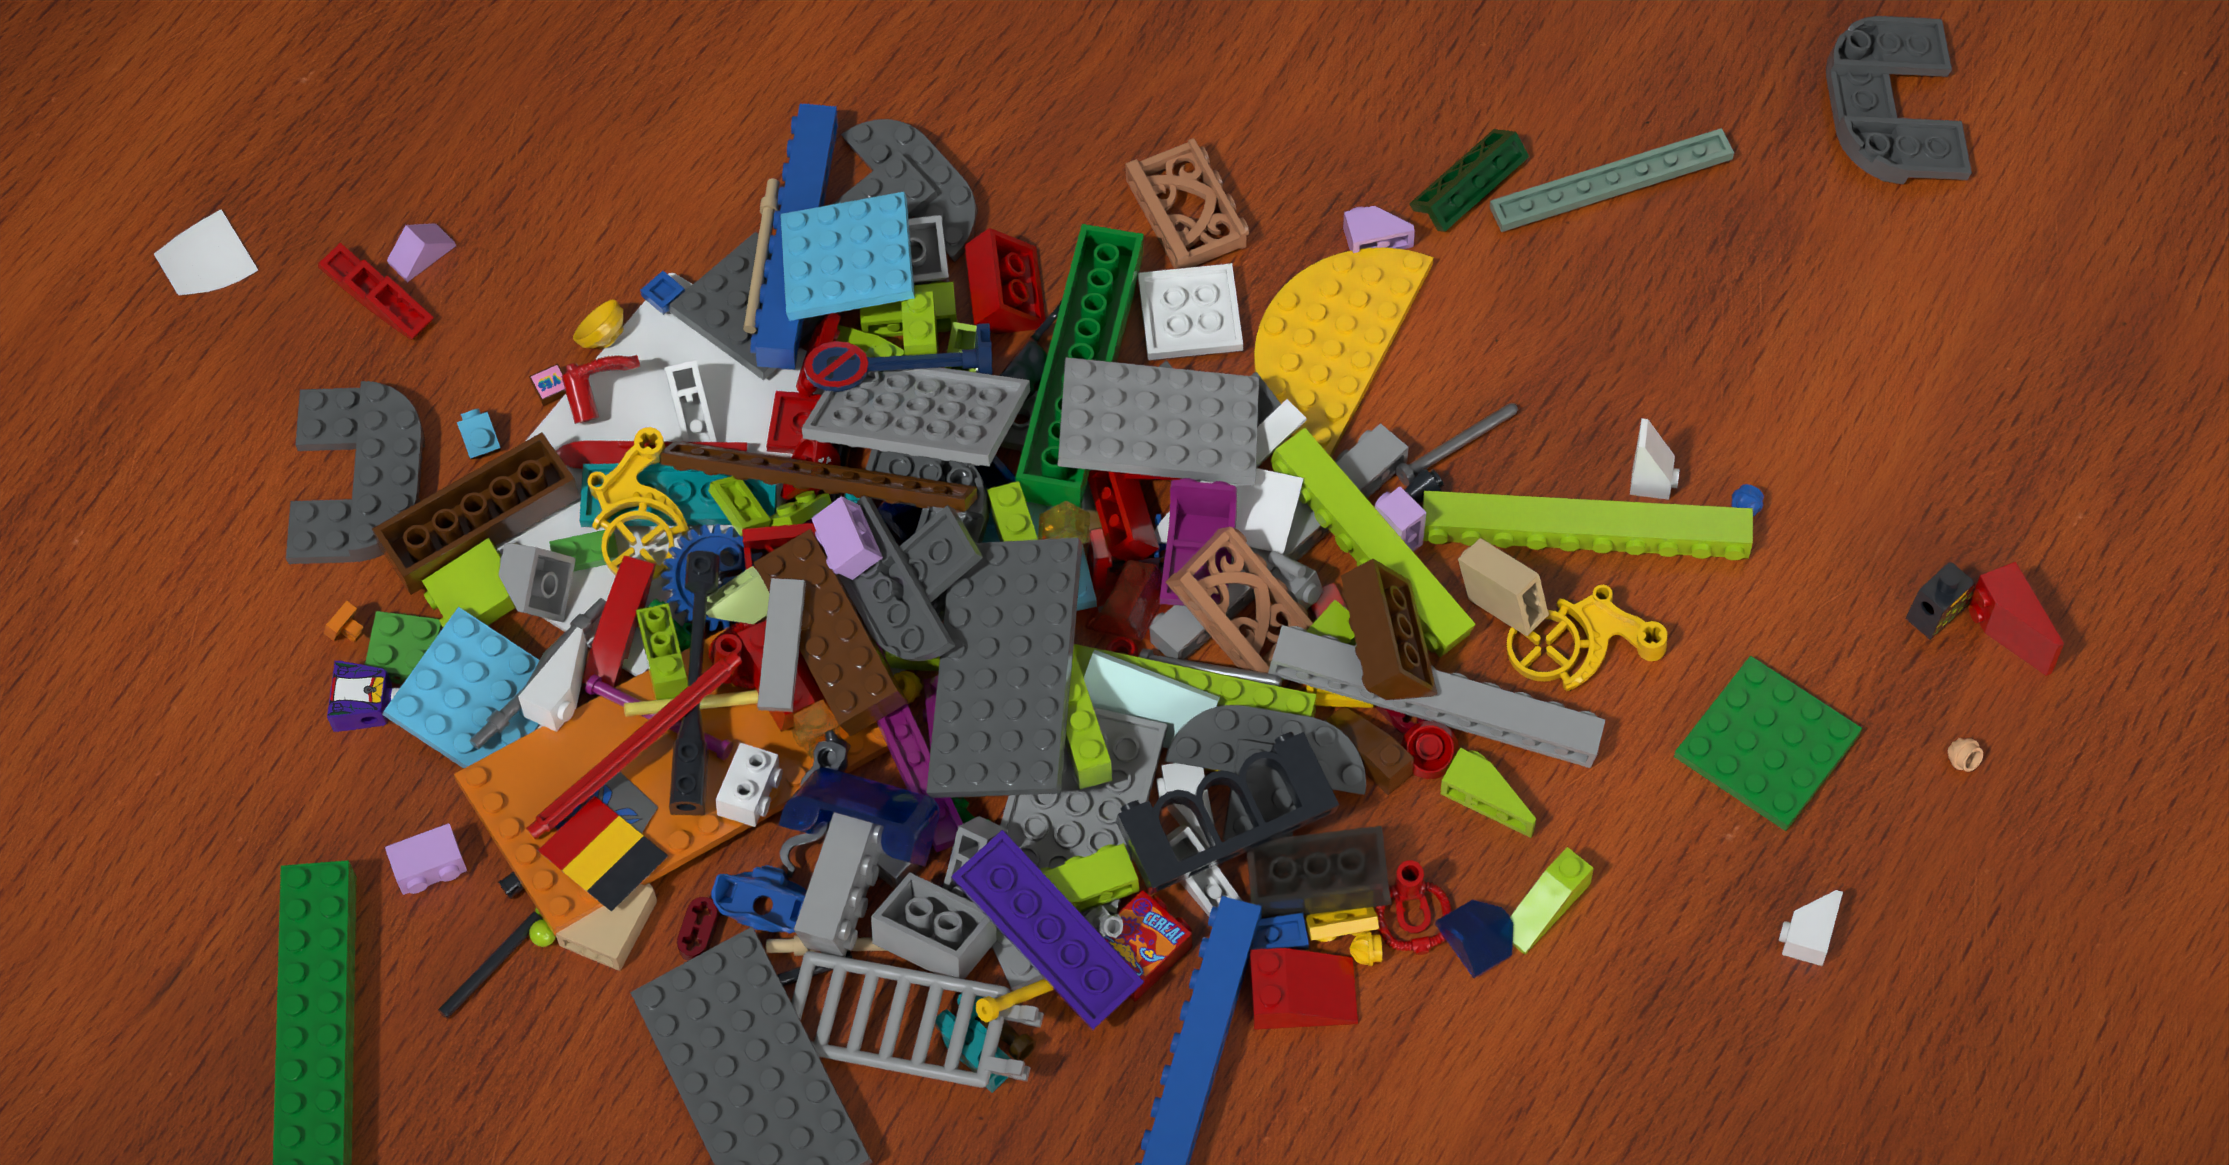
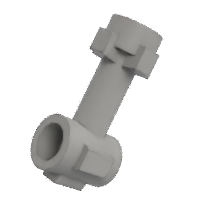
M1102 905L1096 908L1091 907L1082 915L1102 937L1107 935L1116 939L1123 931V920L1118 914L1110 915Z

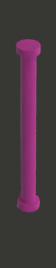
M595 674L590 677L586 684L585 692L591 695L596 693L624 707V703L642 702L602 682V678ZM647 714L641 716L650 719L655 714ZM681 720L674 724L669 730L678 734L681 725ZM704 732L708 749L717 753L718 758L725 760L732 750L733 742L727 739L722 741Z

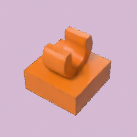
M346 601L326 624L324 634L334 641L342 633L347 639L354 642L364 628L357 621L353 620L357 608Z

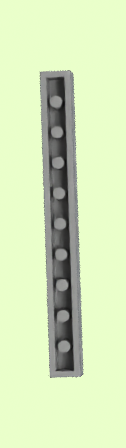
M1380 423L1372 431L1370 429L1365 431L1359 438L1358 443L1350 451L1348 449L1344 450L1337 457L1335 463L1366 498H1369L1396 473V466L1403 462L1407 464L1409 447ZM1299 500L1297 502L1284 554H1282L1296 561L1330 532L1328 528H1323L1317 522L1314 511L1307 503L1303 504ZM1250 547L1254 553L1259 554L1266 561L1267 569L1270 572L1277 567L1268 562L1271 551ZM1229 584V606L1225 615L1230 620L1255 599L1254 588L1241 584ZM1173 605L1166 613L1158 614L1150 624V642L1169 658L1187 660L1211 638V635L1186 606Z
M1282 625L1268 674L1279 675L1284 679L1424 720L1436 721L1451 728L1591 768L1597 756L1605 719L1597 717L1592 712L1571 710L1558 702L1540 701L1524 692L1513 693L1500 689L1498 685L1493 683H1479L1469 680L1466 676L1459 673L1448 674L1438 671L1433 666L1431 668L1438 694L1432 697L1384 700L1374 693L1367 691L1363 685L1362 666L1355 652L1357 645L1352 646L1339 642L1335 637L1328 635L1318 636L1311 634L1298 626L1287 627Z

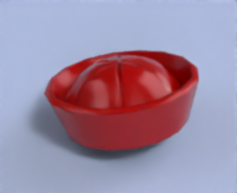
M1422 721L1412 726L1404 735L1401 746L1414 757L1413 774L1424 779H1437L1444 776L1459 751V743L1454 732L1445 724L1436 721Z

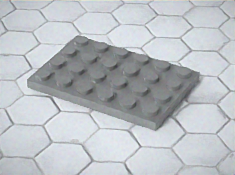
M940 367L870 371L859 385L849 390L839 392L824 391L802 427L803 439L843 444L850 447L877 449L883 452L904 453L911 456L937 458L944 461L951 460L971 463L978 466H990L1030 392V380Z
M1066 357L1057 466L1180 479L1190 478L1210 482L1223 481L1230 484L1254 486L1256 479L1259 377Z
M1093 707L1111 760L1112 781L1079 789L1065 745L1061 794L1009 795L1000 826L1008 829L1007 835L1039 869L1044 867L1052 869L1064 865L1072 857H1086L1096 853L1098 849L1105 845L1115 844L1117 846L1124 843L1132 862L1133 857L1118 828L1116 818L1121 813L1120 808L1135 800H1139L1140 804L1148 801L1168 729L1167 724ZM1122 898L1102 906L1110 915L1114 916L1118 914Z

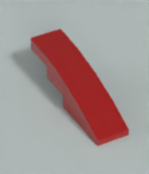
M341 242L318 263V268L343 290L410 340H413L434 319L429 312L388 275L383 277L365 259L359 260Z
M624 555L598 624L582 683L587 684L590 677L595 674L602 678V682L614 688L617 687L624 659L629 657L636 627H639L636 610L643 609L646 606L656 568L655 563Z

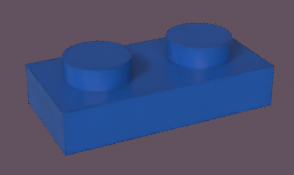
M1303 913L1261 919L1252 950L1273 948L1308 950L1309 943Z

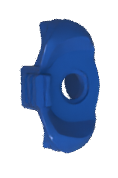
M765 865L761 868L755 867L753 872H743L736 875L718 874L711 891V897L722 915L733 918L742 925L753 927L756 930L794 933L807 890L788 880L787 874L783 869ZM762 896L769 897L773 903L771 911L765 915H759L754 910L755 901Z

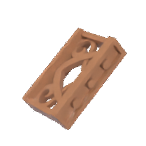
M1194 138L1189 139L1185 144L1138 162L1135 159L1125 163L1126 181L1174 269L1191 268L1238 248L1240 250L1246 248V236L1249 235V228L1243 217L1239 218L1235 212L1236 206L1232 196L1229 193L1225 194L1222 189L1223 183L1218 171H1212L1209 166L1210 161L1206 149L1203 146L1199 147ZM1184 161L1192 163L1195 168L1192 173H1187L1184 171L1183 165L1179 170V176L1172 174L1174 165ZM1166 169V175L1148 176ZM1166 189H1170V195L1167 199L1162 200L1157 197L1159 193L1166 195ZM1176 189L1205 199L1204 209L1197 223L1184 215H1167L1166 211L1173 206L1176 200ZM1216 207L1219 211L1218 214H1214ZM1177 224H1185L1186 226H1184L1183 231L1179 232L1174 228ZM1218 224L1226 225L1230 231L1229 235L1220 239L1211 238L1205 233L1208 230L1215 235L1221 234V231L1216 228ZM1200 239L1205 243V245L1187 251Z
M1233 527L1220 528L1166 583L1238 669L1268 673L1279 637L1269 632L1268 627L1283 625L1276 621L1277 613L1279 612L1288 622V627L1298 626L1307 631L1313 623L1308 618L1307 610L1301 604L1295 602L1287 593V586L1280 579L1275 578L1267 569L1266 561L1259 554L1254 553L1246 544L1247 539L1243 533ZM1225 547L1234 558V562L1232 564L1227 563L1226 556H1223L1220 561L1223 572L1219 573L1215 564V555L1220 548ZM1206 562L1211 575L1196 580L1193 575ZM1225 584H1241L1254 588L1256 599L1255 620L1247 617H1238L1230 620L1225 615L1229 606V592ZM1214 586L1218 587L1221 601L1218 605L1211 598L1213 593L1219 594ZM1242 624L1247 625L1253 629V632L1246 629L1247 634L1244 637L1240 633L1239 627ZM1265 639L1275 643L1263 657L1259 655Z

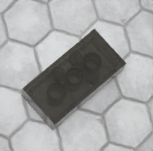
M1382 826L1277 838L1247 852L1252 904L1262 906V919L1298 913L1309 915L1392 905Z

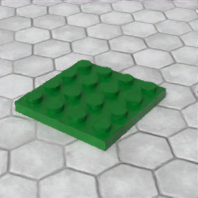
M1750 656L1676 749L1674 758L1784 831H1787L1860 736L1863 728Z

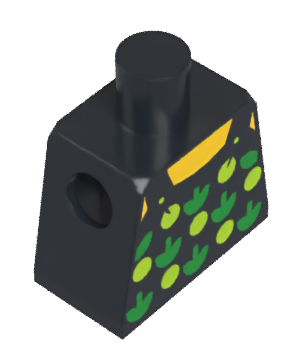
M1949 562L1920 588L1905 619L1931 640L1970 604L1975 590V582L1954 563ZM1931 607H1933L1934 614L1929 613L1927 610H1931Z

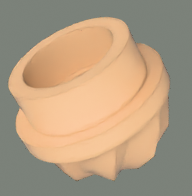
M1958 738L1949 746L1948 758L1956 769L1970 772L1981 763L1983 750L1974 739Z

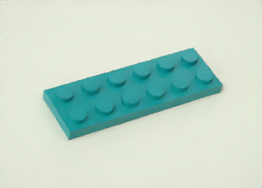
M619 463L583 464L579 519L581 527H592L594 520L602 511L598 499H595L590 492L588 485L589 475L593 472H602L607 475ZM661 463L651 464L638 474L637 481L640 484L662 492L677 505L685 518L687 526L732 525L708 491L712 481L727 478L731 475H706L703 471L693 469L679 471L674 469L673 466L661 465ZM751 478L743 480L769 517L775 514L777 507V484H765L763 480ZM639 506L623 509L612 515L607 521L611 523L615 518L624 513L638 511ZM647 507V512L657 515L668 526H677L665 513ZM633 519L623 523L625 526H658L656 523L645 519Z

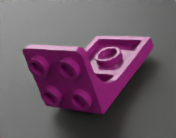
M1190 478L1171 481L1170 516L1160 604L1185 606L1167 585L1166 581L1174 573H1177L1218 529L1225 527L1236 529V486L1223 481L1213 483L1197 482ZM1225 547L1220 548L1215 555V564L1219 573L1223 572L1220 566L1223 556H1226L1227 563H1232V555ZM1206 562L1193 575L1196 580L1211 575ZM1214 586L1219 594L1213 593L1211 598L1218 605L1221 601L1218 587Z

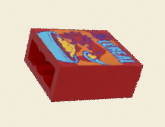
M1143 890L1118 913L1123 920V931L1116 939L1107 935L1103 937L1144 981V984L1129 996L1134 1002L1192 948V929L1182 918L1177 917L1175 919L1170 915L1161 899L1155 895L1150 897Z

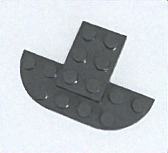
M889 119L867 121L841 134L844 141L872 172L833 204L905 192L908 219L912 217L921 218L941 215L946 254L953 262L957 261L965 252V244L970 242L975 235L974 228L978 214L975 197L968 183L924 134L915 127L901 121Z
M864 495L856 504L860 505L883 558L853 580L839 574L840 579L870 634L880 647L897 657L910 661H925L941 656L955 647V644L931 602L979 562L983 556L956 510L948 505L899 547L872 499Z
M1222 705L1202 711L1179 729L1169 746L1165 759L1166 762L1229 771L1238 775L1240 768L1247 758L1254 753L1270 752L1272 746L1276 744L1274 741L1276 738L1288 732H1293L1294 736L1304 732L1331 789L1364 795L1366 791L1365 769L1359 752L1350 739L1338 728L1313 717L1248 706ZM1258 766L1247 772L1246 781L1248 788L1265 823L1296 810L1287 788L1277 771L1267 766ZM1231 788L1222 840H1229L1253 829L1238 795ZM1293 832L1261 846L1290 851Z

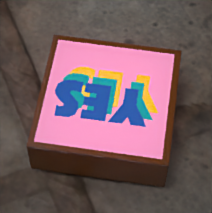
M559 364L529 376L543 406L562 398L566 394L561 377L563 372Z

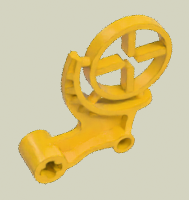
M645 427L639 430L634 438V446L626 452L619 465L609 474L593 472L588 477L590 492L595 499H598L602 509L601 513L594 520L592 527L596 530L600 527L606 529L602 537V554L607 567L615 576L624 555L633 557L635 550L630 547L611 562L607 549L612 533L617 528L631 545H636L637 543L634 535L623 523L633 519H645L658 525L641 539L643 546L649 545L665 532L669 540V548L675 547L673 536L679 533L683 536L689 531L683 514L669 497L637 481V476L649 465L661 461V452L665 449V444L661 432L656 428ZM646 443H649L650 445H654V444H655L656 447H655L654 449H651V448L648 447V446L645 447L644 444H646ZM639 506L638 511L624 513L615 518L611 523L607 521L612 515L623 509ZM647 507L665 513L677 526L669 528L660 517L647 512ZM644 548L640 549V555L645 561L656 564L653 580L661 576L668 569L663 563L659 566ZM669 551L665 559H673V556L670 554Z
M1603 584L1596 586L1591 596L1576 604H1572L1565 599H1558L1556 606L1559 608V611L1548 610L1549 615L1545 619L1559 622V624L1546 636V644L1549 645L1546 647V654L1558 663L1561 668L1550 672H1537L1528 669L1541 655L1540 646H1536L1519 662L1512 649L1513 639L1517 633V630L1513 627L1510 628L1507 637V654L1512 666L1524 677L1544 682L1561 678L1563 680V688L1567 692L1583 684L1598 670L1605 658L1608 642L1612 636L1620 635L1637 648L1638 654L1646 661H1657L1666 653L1667 631L1659 622H1645L1638 616L1628 614L1612 603L1613 593L1611 588ZM1566 613L1580 623L1588 640H1580L1577 628L1565 616ZM1566 629L1569 630L1575 642V649L1570 660H1567L1550 646ZM1534 631L1526 636L1535 645H1540L1541 638ZM1580 648H1589L1585 662L1570 677L1568 672L1575 666L1579 658Z

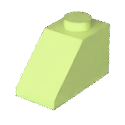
M751 566L720 587L716 592L707 596L706 615L709 618L748 624L767 620L769 591L759 572Z

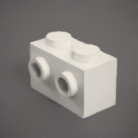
M740 743L716 797L717 815L756 827L760 816L765 817L771 802V798L768 796L772 787L777 788L782 778L783 769L779 768L778 754Z

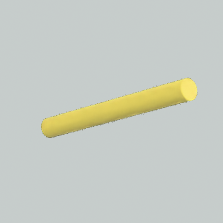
M753 690L707 695L700 702V709L757 704L758 692ZM672 699L624 703L625 717L656 714Z

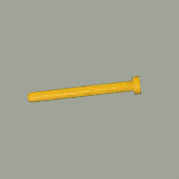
M1042 979L995 999L986 996L976 1002V1012L982 1021L990 1022L997 1019L1000 1011L1052 991L1054 988L1045 979Z

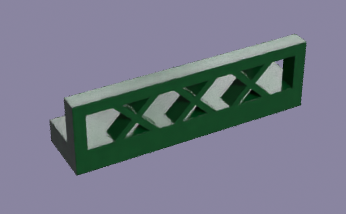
M1493 129L1411 201L1409 205L1415 212L1428 213L1437 231L1445 232L1530 156L1516 131Z

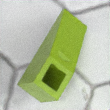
M669 603L638 609L636 614L655 699H673L688 687V681Z

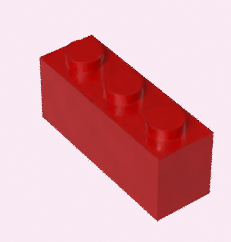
M1091 470L1088 481L1111 556L1126 562H1132L1133 560L1145 559L1157 551L1159 545L1139 479H1124V473Z

